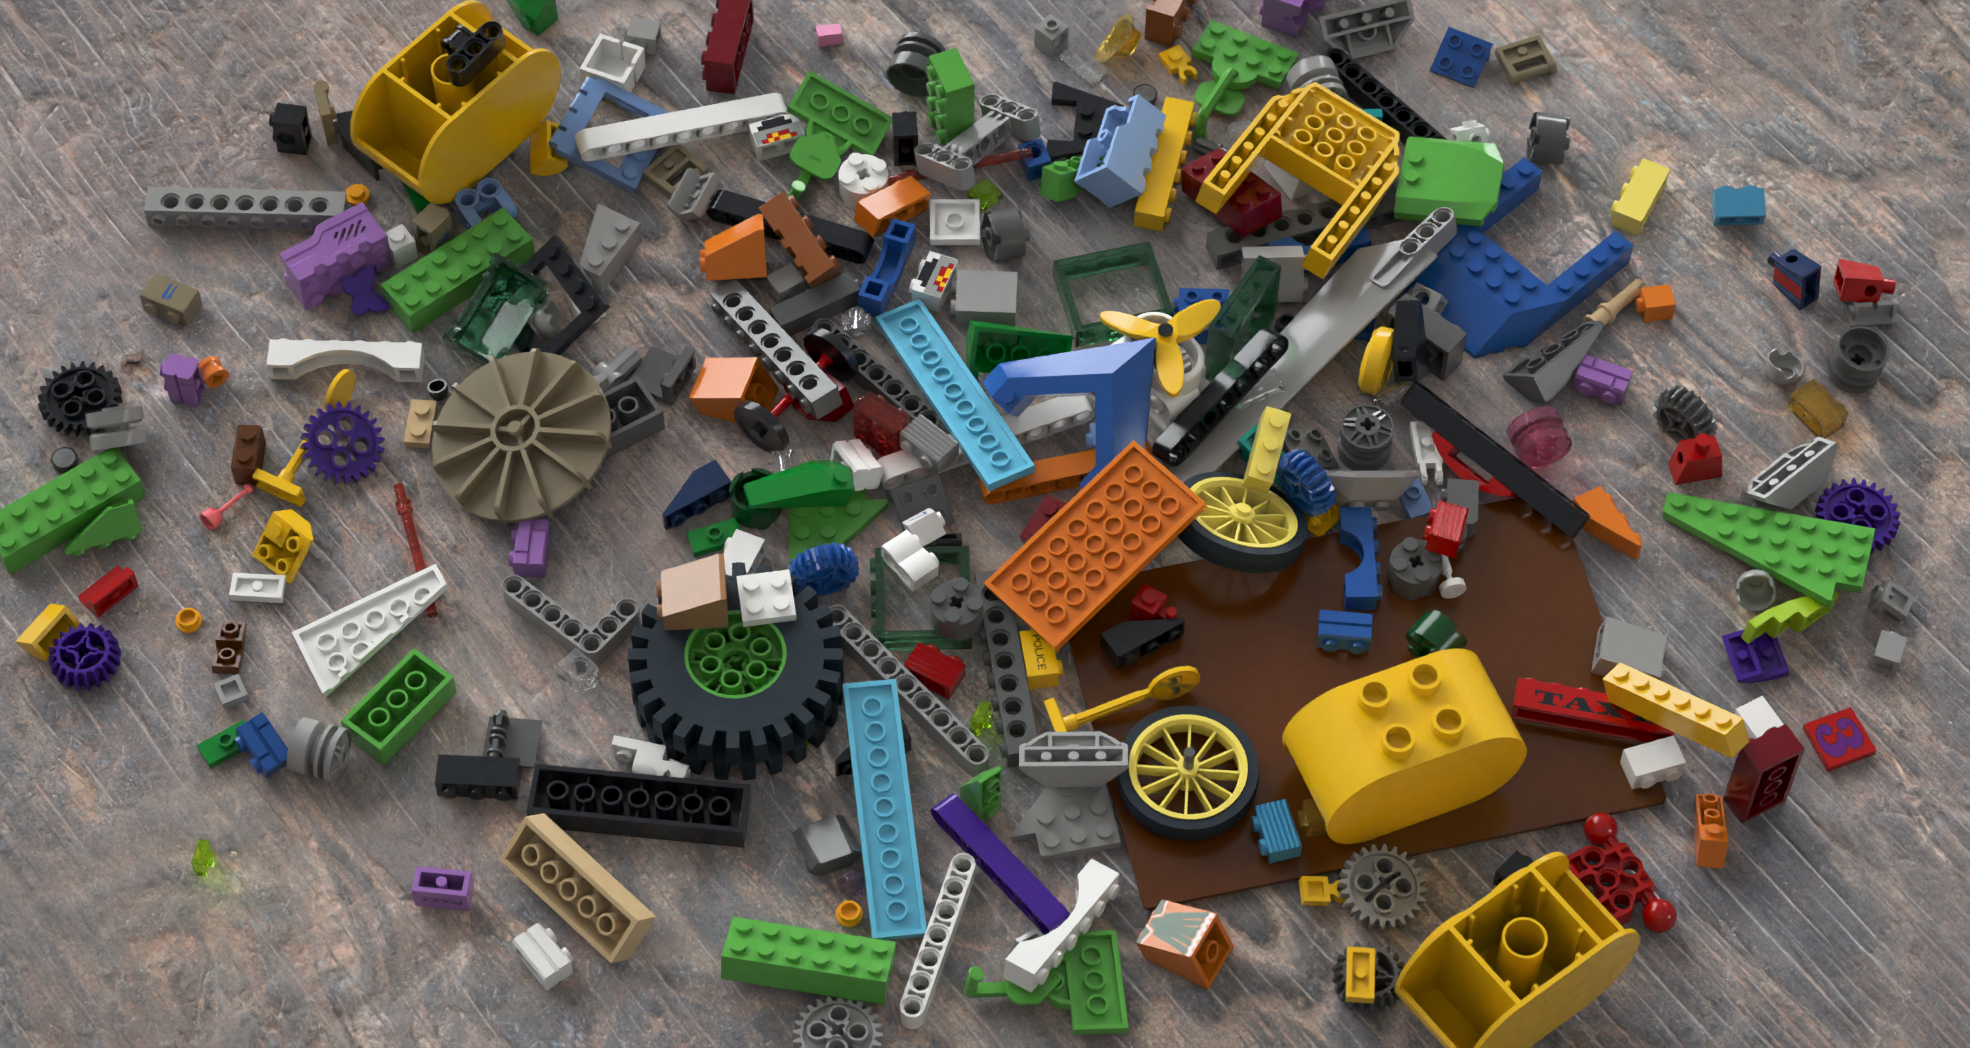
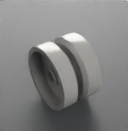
M125 405L85 414L88 428L105 429L104 432L95 433L89 437L91 450L121 447L148 441L145 427H129V424L140 422L144 419L142 405L130 407Z

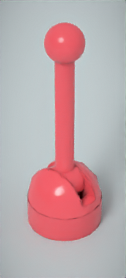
M245 484L243 490L220 509L211 507L203 511L199 515L202 523L209 530L213 531L222 522V513L245 494L252 493L254 490L253 485Z

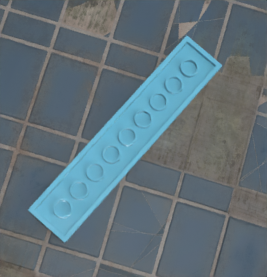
M921 299L875 316L876 325L932 408H934L953 439L959 443V448L988 491L1035 472L1034 463Z
M896 679L845 683L842 689L871 936L874 939L886 941L924 937L927 927Z

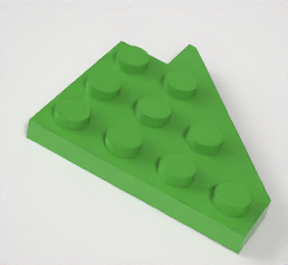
M864 488V490L854 491L845 506L789 508L790 564L792 559L797 558L798 553H804L806 548L812 549L815 545L821 546L824 543L830 545L833 542H836L837 545H848L888 508V499L866 500V488Z

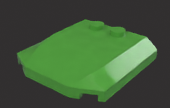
M1408 137L1395 197L1394 219L1424 221L1436 209L1448 207L1454 212L1456 224L1482 226L1487 215L1497 209L1503 179L1504 163L1496 145L1493 143Z

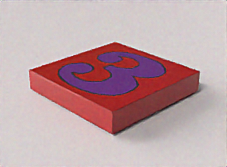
M1852 707L1808 722L1802 728L1827 772L1873 756L1877 751Z

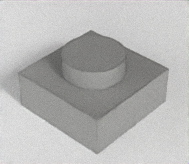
M239 674L213 683L223 709L249 700Z

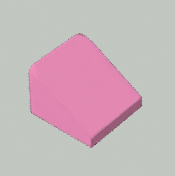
M840 24L816 26L819 47L843 44Z

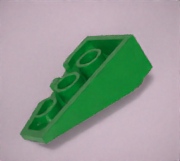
M969 320L966 338V364L973 376L987 377L999 363L1071 352L1073 336Z

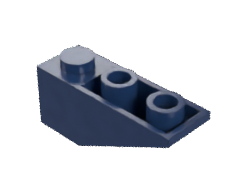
M716 459L694 470L662 514L665 530L678 527L694 515H700L711 506L728 500L730 497L729 488L731 480Z

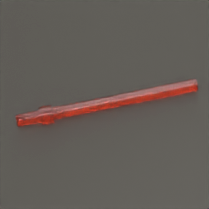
M1030 147L983 157L973 166V169L1033 157L1032 149ZM915 168L905 170V173L888 176V186L909 176H912L917 181L927 179L928 177L921 175Z
M396 483L393 486L397 499L395 505L397 513L401 515L417 573L426 569L411 515L413 508L410 499H407L403 483ZM435 601L426 608L429 618L438 615Z

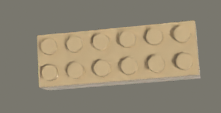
M544 813L526 816L499 859L611 964L629 960L656 918L647 907Z

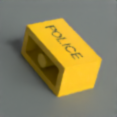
M1033 630L1019 631V640L1029 690L1059 686V676L1063 675L1062 661L1056 658V653H1059V650L1056 652Z

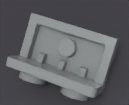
M692 168L686 169L667 204V208L683 221L702 217L707 210L706 205L718 190L717 185L721 177L715 172L700 175Z

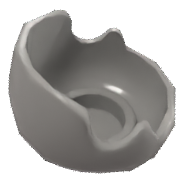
M546 300L534 310L533 324L541 336L553 340L563 330L558 328L563 317L552 300Z
M1777 348L1768 353L1765 371L1771 381L1780 385H1791L1801 380L1805 365L1799 357L1792 355L1791 351L1781 354Z
M1753 569L1744 572L1736 584L1738 603L1749 611L1759 612L1768 609L1776 599V586L1773 577L1763 570Z

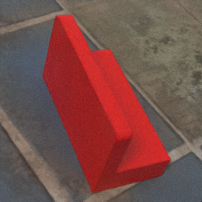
M115 566L78 595V599L89 611L99 618L138 587L135 573L128 566L124 570L120 566Z

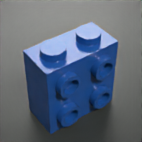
M1179 288V297L1174 298L1173 313H1178L1203 300L1213 299L1220 302L1221 308L1217 319L1207 329L1195 336L1194 339L1199 344L1228 345L1230 289Z

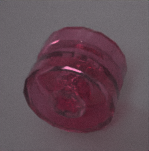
M1539 407L1524 412L1509 424L1506 431L1512 447L1515 448L1517 458L1531 469L1543 468L1557 462L1572 447L1571 438L1567 429L1564 428L1562 418L1558 410L1553 407Z

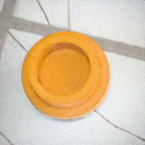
M362 184L351 185L345 191L348 203L351 206L361 202L366 205L370 198L369 189Z
M184 608L179 611L175 623L181 632L193 633L201 627L202 616L193 608Z
M844 901L836 909L838 923L849 928L857 926L863 919L862 907L854 901Z

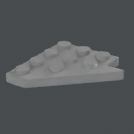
M1106 784L1101 787H1046L1013 831L1012 842L1035 838L1041 861L1120 847L1121 841Z

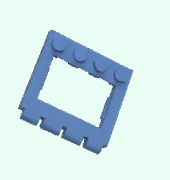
M598 76L596 80L586 77L579 89V93L576 94L569 106V111L565 113L558 125L559 129H556L550 139L549 145L556 149L555 154L634 194L643 178L642 172L650 166L658 149L627 154L620 167L617 168L603 160L583 161L578 147L575 146V134L585 129L602 97L613 101L614 104L635 115L639 114L643 117L669 112Z

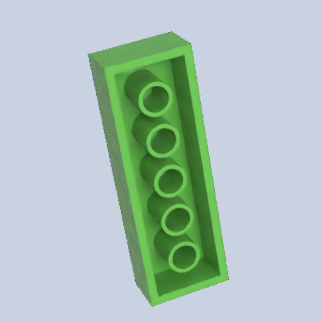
M502 208L380 284L383 298L412 333H415L526 263L535 254L533 239Z
M116 447L108 448L0 509V562L9 575L71 540L107 505L131 498L136 503L146 497L140 478Z
M732 917L721 956V979L885 1005L895 965L896 942Z

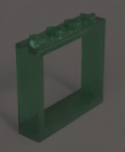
M1150 241L1053 261V278L1076 347L1088 344L1090 346L1107 340L1114 341L1124 337V335L1108 328L1101 321L1082 325L1068 280L1147 265L1161 309L1148 312H1160L1174 317V312ZM1148 312L1133 314V316H1136V317H1137V316H1139V315H1141V314L1148 313Z
M1259 255L1208 326L1205 360L1206 380L1211 382L1261 329L1269 328L1276 319L1281 265ZM1256 312L1260 314V317L1256 318L1253 314Z
M969 546L923 547L928 553L932 552L937 557L939 564H959V577L966 578L970 582ZM875 548V558H870V574H875V580H870L871 596H876V603H871V619H876V626H871V634L888 651H913L918 642L925 645L933 644L939 650L972 649V637L963 641H955L954 638L947 637L945 639L940 637L934 630L885 631L883 566L888 565L881 556V548Z

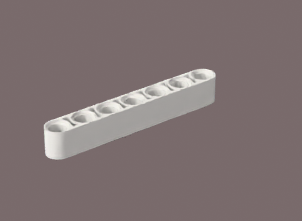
M959 853L951 860L901 999L900 1021L907 1029H917L925 1021L975 880V860L967 853ZM959 868H966V869H968V871H967V872H960V871H958V869H959ZM952 891H958L961 894L954 896L949 893ZM947 914L951 915L952 918L943 919L941 916ZM935 938H941L944 941L940 943H935L932 940ZM933 962L935 963V965L928 967L925 966L924 963ZM922 985L927 987V989L919 991L915 987ZM911 1009L918 1011L915 1015H909L906 1012Z

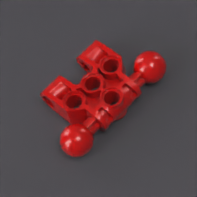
M1603 812L1592 814L1584 824V834L1592 845L1603 846L1604 849L1587 845L1566 856L1569 859V870L1584 886L1593 887V892L1598 898L1597 900L1622 926L1630 922L1634 905L1641 902L1644 907L1642 919L1645 926L1652 932H1668L1677 921V912L1674 905L1668 900L1656 897L1654 894L1656 885L1643 868L1642 861L1633 854L1627 843H1620L1616 838L1618 826L1615 819L1610 814ZM1593 860L1598 864L1589 865L1586 861ZM1625 870H1632V871H1634L1636 874H1634V875H1628V874H1626L1624 871H1625ZM1602 882H1609V883H1611L1613 886H1611V887H1605V886H1603L1601 883H1602ZM1621 903L1626 905L1627 908L1620 909L1615 905Z

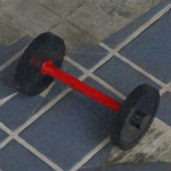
M820 327L812 328L804 337V347L808 355L822 371L826 370L834 378L842 382L850 381L859 371V365L853 352L839 337L830 331ZM787 393L771 411L750 400L742 401L734 410V419L745 436L756 446L773 455L781 454L790 443L785 428L777 418L791 405L794 399Z

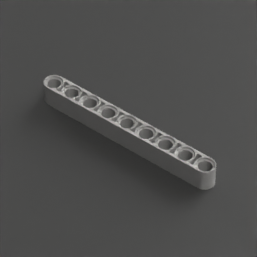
M841 605L830 606L833 621H841L833 623V626L838 625L840 629L842 649L874 681L896 679L899 706L965 772L975 777L981 772L988 770L989 751L987 747L845 607ZM852 637L859 638L857 640H850ZM870 654L876 655L875 657H867ZM889 671H890V672H893L892 674H889V675H888V674H884L885 672H889ZM903 689H910L911 691H909V692H904V691H901V690H903ZM921 706H927V707H929V708H927V709H920L919 707H921ZM941 723H942V724H946V726H944V727H939V726H937V724H941ZM956 741H962V742H964V743H963V744H955L954 742H956ZM978 758V759H981L982 761H980V762H973L972 760Z

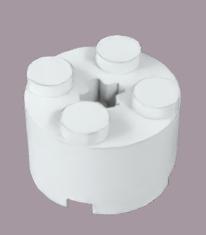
M852 153L839 169V194L844 200V204L852 210L856 211V205L862 198H867L878 190L888 187L886 162L875 156Z

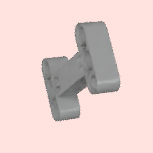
M988 94L980 99L982 113L980 120L944 147L933 143H921L915 147L914 153L918 172L923 176L958 190H968L974 187L976 180L973 166L1012 136L1025 141L1035 140L1040 136L1041 131L1037 110L1000 95Z

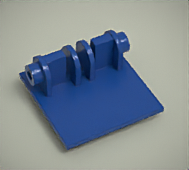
M1448 27L1430 71L1474 88L1485 62H1488L1490 59L1493 43Z

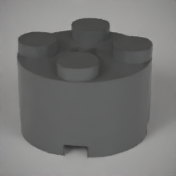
M1534 112L1529 124V129H1531L1530 137H1527V159L1536 162L1563 164L1564 150H1568L1570 146V135H1566V130L1569 129L1570 116Z
M1019 206L989 211L981 215L980 229H985L986 237H982V243L990 260L998 261L1026 255V241L1030 240V233L1028 227L1023 226L1022 213Z
M1413 537L1405 538L1403 542L1393 549L1387 574L1392 590L1398 596L1408 600H1418V597L1431 596L1438 588L1443 565L1441 554L1424 550L1426 541Z
M958 577L941 583L931 592L930 623L936 634L945 639L948 637L954 638L955 641H963L973 637L979 631L983 619V598L976 586L968 582L966 578Z

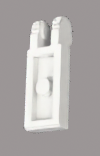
M1423 421L1410 422L1409 429L1416 469L1419 470L1418 477L1422 485L1427 486L1428 475L1426 469L1434 468L1436 485H1443V459L1431 436L1434 430Z

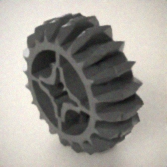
M1678 385L1670 386L1664 389L1654 401L1652 409L1655 412L1653 414L1654 418L1658 420L1657 425L1661 426L1663 432H1666L1677 443L1682 440L1696 438L1701 433L1714 436L1718 428L1716 425L1717 420L1712 416L1713 411L1707 407L1708 403H1704L1701 400V396H1696L1693 390L1688 391L1684 386L1682 388Z
M1368 940L1364 943L1365 948H1375V990L1381 991L1374 992V1003L1348 1002L1349 1009L1357 1005L1359 1006L1358 1011L1361 1013L1364 1008H1369V1012L1372 1015L1376 1007L1383 1013L1386 1005L1392 1008L1395 1005V1000H1400L1395 993V985L1405 964L1404 961H1398V952L1390 955V946L1383 950L1380 948L1379 941L1375 944V947L1370 946ZM1356 942L1353 947L1361 946L1358 944V942ZM1347 947L1344 949V955H1338L1337 963L1333 965L1332 970L1334 972L1332 975V982L1335 983L1334 990L1335 993H1341V1002L1345 1001ZM1378 965L1382 966L1386 971L1380 969Z

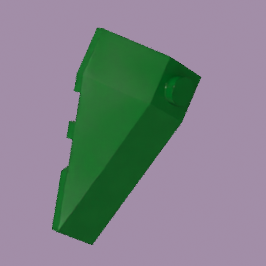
M506 0L522 27L537 36L558 20L556 0Z
M835 460L807 461L746 483L743 486L749 509L845 506L855 490L849 467Z

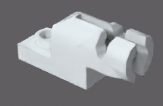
M614 735L611 744L613 757H617L624 762L634 761L632 773L689 779L690 765L682 764L672 759L667 761L668 756L665 745Z

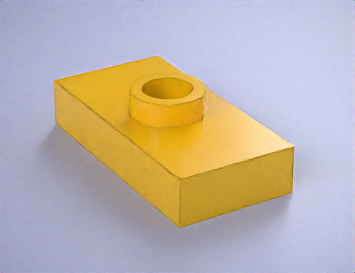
M1347 946L1345 1002L1374 1003L1375 948Z

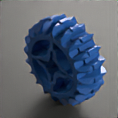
M1295 449L1285 454L1279 460L1276 472L1278 480L1282 484L1281 487L1284 488L1286 495L1290 497L1291 501L1302 509L1304 514L1317 517L1327 512L1333 506L1336 498L1334 486L1331 484V479L1327 476L1321 464L1316 462L1315 457H1311L1306 451Z
M836 542L830 545L826 543L821 546L815 545L812 549L806 548L805 552L798 553L797 558L792 559L791 564L788 566L790 574L797 578L798 594L807 586L817 592V596L831 595L837 591L841 592V589L850 587V583L855 582L856 577L859 575V563L851 547H845L844 544L837 545Z

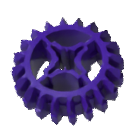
M92 622L87 627L80 623L76 629L69 625L68 633L60 631L59 636L61 639H53L54 647L49 648L50 656L48 657V662L51 666L50 670L56 676L57 681L60 684L64 683L68 689L74 686L79 692L85 686L90 691L91 685L96 684L100 688L102 680L110 681L109 674L116 675V667L120 666L121 649L118 647V640L113 637L110 630L105 631L102 625L95 628ZM93 645H98L105 649V651H99V648H95ZM65 662L71 663V665L76 666V669L68 667L67 665H65Z

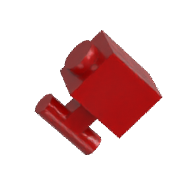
M1144 583L1131 601L1130 619L1133 621L1176 619L1177 609L1175 607H1168L1166 609L1167 595Z

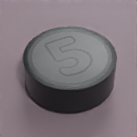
M1140 84L1134 88L1133 96L1139 94L1149 103L1155 105L1157 91L1152 85Z
M61 447L53 452L51 462L57 472L66 473L78 465V457L72 448Z

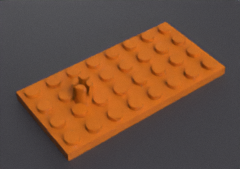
M1133 440L984 582V585L1057 652L1207 508L1206 502Z

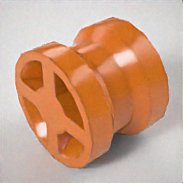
M209 356L199 363L202 377H204V382L209 388H216L222 385L229 377V372L225 367L221 366V361L217 356Z

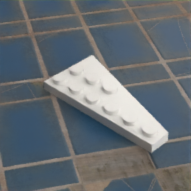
M436 564L292 632L324 698L332 693L448 589Z

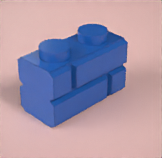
M1320 610L1316 648H1322L1327 652H1334L1338 649L1349 650L1353 654L1369 652L1373 614Z
M261 712L236 728L235 744L242 753L247 751L251 757L249 764L256 774L261 772L264 778H268L287 766L288 748L264 713Z

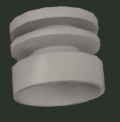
M1322 55L1308 57L1296 63L1288 71L1286 82L1290 92L1291 90L1305 88L1308 84L1317 82L1343 99H1348L1346 89L1343 87L1342 80L1339 79L1335 64L1329 57Z
M303 717L295 727L290 739L286 760L288 770L305 776L310 775L313 771L316 779L324 778L326 782L335 783L343 773L349 757L352 740L351 731L345 727L338 728L334 724L329 725L325 729L323 721Z

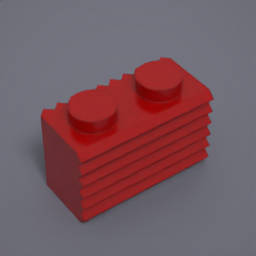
M1442 500L1438 502L1436 509L1431 508L1427 523L1432 525L1426 524L1422 540L1427 541L1424 550L1455 559L1469 509L1462 506L1458 507V505H1453L1452 503L1448 504V502H1443Z
M918 642L904 663V666L928 690H931L933 693L936 692L946 699L951 698L965 677V664H963V661L957 656H947L941 653L933 644L925 645Z

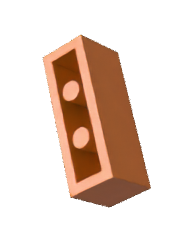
M909 176L903 180L896 181L885 189L878 190L867 198L864 197L859 200L853 220L874 238L887 231L892 218L907 221L925 212L931 192L912 176Z

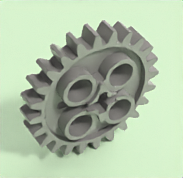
M1372 844L1369 852L1365 847L1361 848L1360 855L1354 852L1350 857L1351 861L1346 860L1344 864L1345 869H1342L1339 874L1343 879L1337 884L1338 887L1343 888L1338 896L1340 898H1347L1342 905L1343 908H1352L1349 916L1359 915L1358 924L1364 920L1368 921V929L1373 924H1377L1379 932L1382 931L1384 925H1387L1388 929L1393 931L1395 923L1400 928H1403L1406 924L1405 920L1411 923L1415 918L1414 915L1420 913L1421 908L1419 906H1423L1426 901L1422 896L1427 892V888L1421 887L1425 883L1426 878L1418 877L1422 868L1414 869L1412 867L1416 861L1415 858L1407 861L1405 859L1407 856L1406 851L1398 855L1397 847L1395 846L1389 852L1387 851L1386 844H1383L1380 851H1378L1375 844ZM1377 866H1384L1387 868L1388 873L1380 872ZM1395 873L1400 874L1399 877L1390 882L1387 889L1383 888L1371 901L1365 902L1364 899L1374 894L1377 887H1382ZM1358 882L1366 883L1369 889L1360 888ZM1396 886H1403L1407 893H1400ZM1376 902L1386 904L1387 910L1380 909Z
M827 996V1003L823 1004L821 1000L816 999V1007L808 1004L807 1013H799V1020L794 1022L795 1030H792L793 1048H881V1043H883L882 1024L879 1023L878 1014L872 1015L871 1006L863 1009V1001H859L855 1005L853 1000L848 999L847 1002H844L842 998H837V1001H833L830 996Z

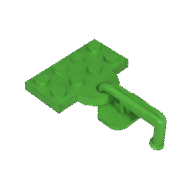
M1211 20L1192 48L1191 53L1192 57L1212 64L1211 73L1214 78L1213 81L1202 83L1195 92L1194 100L1202 107L1197 114L1196 128L1193 134L1194 139L1196 140L1199 137L1207 139V122L1213 111L1225 116H1234L1240 112L1245 104V97L1241 89L1249 88L1257 81L1280 89L1286 80L1288 71L1298 61L1299 53Z
M809 70L786 112L807 123L805 136L797 139L790 152L792 163L801 168L802 172L798 179L792 183L788 197L793 195L798 201L801 194L806 190L812 175L821 180L831 179L841 164L840 155L844 154L849 148L861 154L874 156L892 124V117Z
M1091 930L1085 934L1081 933L1074 948L1064 953L1057 968L1053 967L1049 971L1046 981L1042 985L1038 984L1032 992L1006 979L1005 982L978 983L983 980L984 972L977 966L969 969L964 987V995L968 998L1008 997L1016 1005H1038L1045 999L1049 1004L1058 1009L1069 1010L1072 1035L1128 1032L1129 1027L1116 930Z

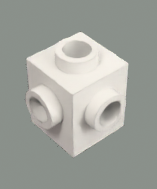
M1476 120L1462 122L1460 127L1450 128L1452 140L1490 143L1489 130L1485 128V125L1477 123Z

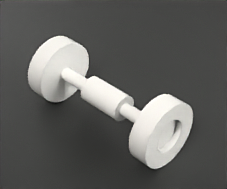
M1442 555V574L1446 576L1447 580L1439 586L1441 596L1443 598L1458 597L1466 591L1465 582L1459 577L1452 578L1451 573L1453 571L1448 556Z

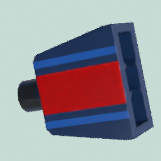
M1791 249L1783 255L1774 252L1769 256L1767 263L1774 268V286L1798 310H1802L1819 299L1821 265L1795 249Z

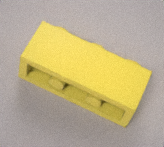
M1645 158L1642 159L1639 166H1634L1629 176L1630 183H1624L1621 189L1620 201L1615 200L1611 207L1610 214L1613 215L1611 225L1639 236L1667 184L1670 169Z
M1266 406L1259 419L1242 486L1263 493L1268 492L1274 481L1291 413Z

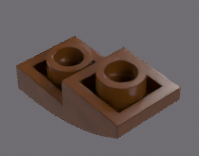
M219 622L215 638L216 650L212 663L213 673H240L245 646L246 622Z

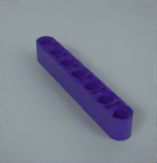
M951 793L931 808V815L937 824L965 853L974 858L978 867L1044 935L1055 930L1070 916L1069 911L957 795Z

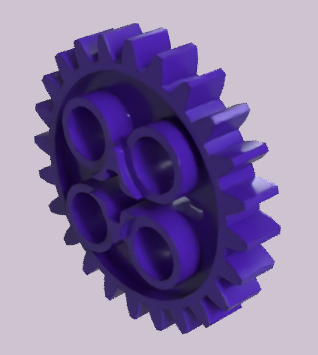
M338 401L335 409H333L328 403L325 406L326 412L318 408L316 411L318 418L310 415L308 420L311 424L305 423L303 429L308 433H302L300 439L307 442L301 444L300 449L307 450L308 452L302 458L311 459L308 469L316 466L318 469L315 476L323 472L325 474V482L331 476L334 477V485H337L340 479H343L344 484L348 485L351 477L355 483H358L360 480L359 474L366 479L369 476L368 470L374 472L377 468L373 462L380 463L382 460L377 455L385 450V448L378 446V444L383 443L385 440L384 437H377L382 431V427L374 428L377 419L369 421L367 418L370 411L361 414L360 405L355 410H352L351 402H348L346 407L342 408L340 401ZM347 421L351 425V430H342L339 422ZM328 425L334 428V432L328 428ZM326 435L329 437L331 444H321L318 436ZM339 440L341 442L345 440L347 442V445L339 446L337 443L339 442ZM357 441L363 442L367 450L364 452L358 451L354 443ZM351 455L357 459V462L351 459ZM334 456H342L346 461V465H337L334 462Z
M1852 478L1851 484H1848L1844 479H1842L1840 486L1832 483L1831 489L1825 488L1823 495L1819 496L1815 508V518L1875 528L1870 554H1873L1875 547L1882 551L1884 544L1889 546L1892 538L1896 537L1900 521H1898L1900 512L1896 511L1898 504L1891 503L1893 496H1884L1885 488L1877 491L1875 489V482L1870 487L1866 486V479H1863L1861 484H1857L1855 478Z

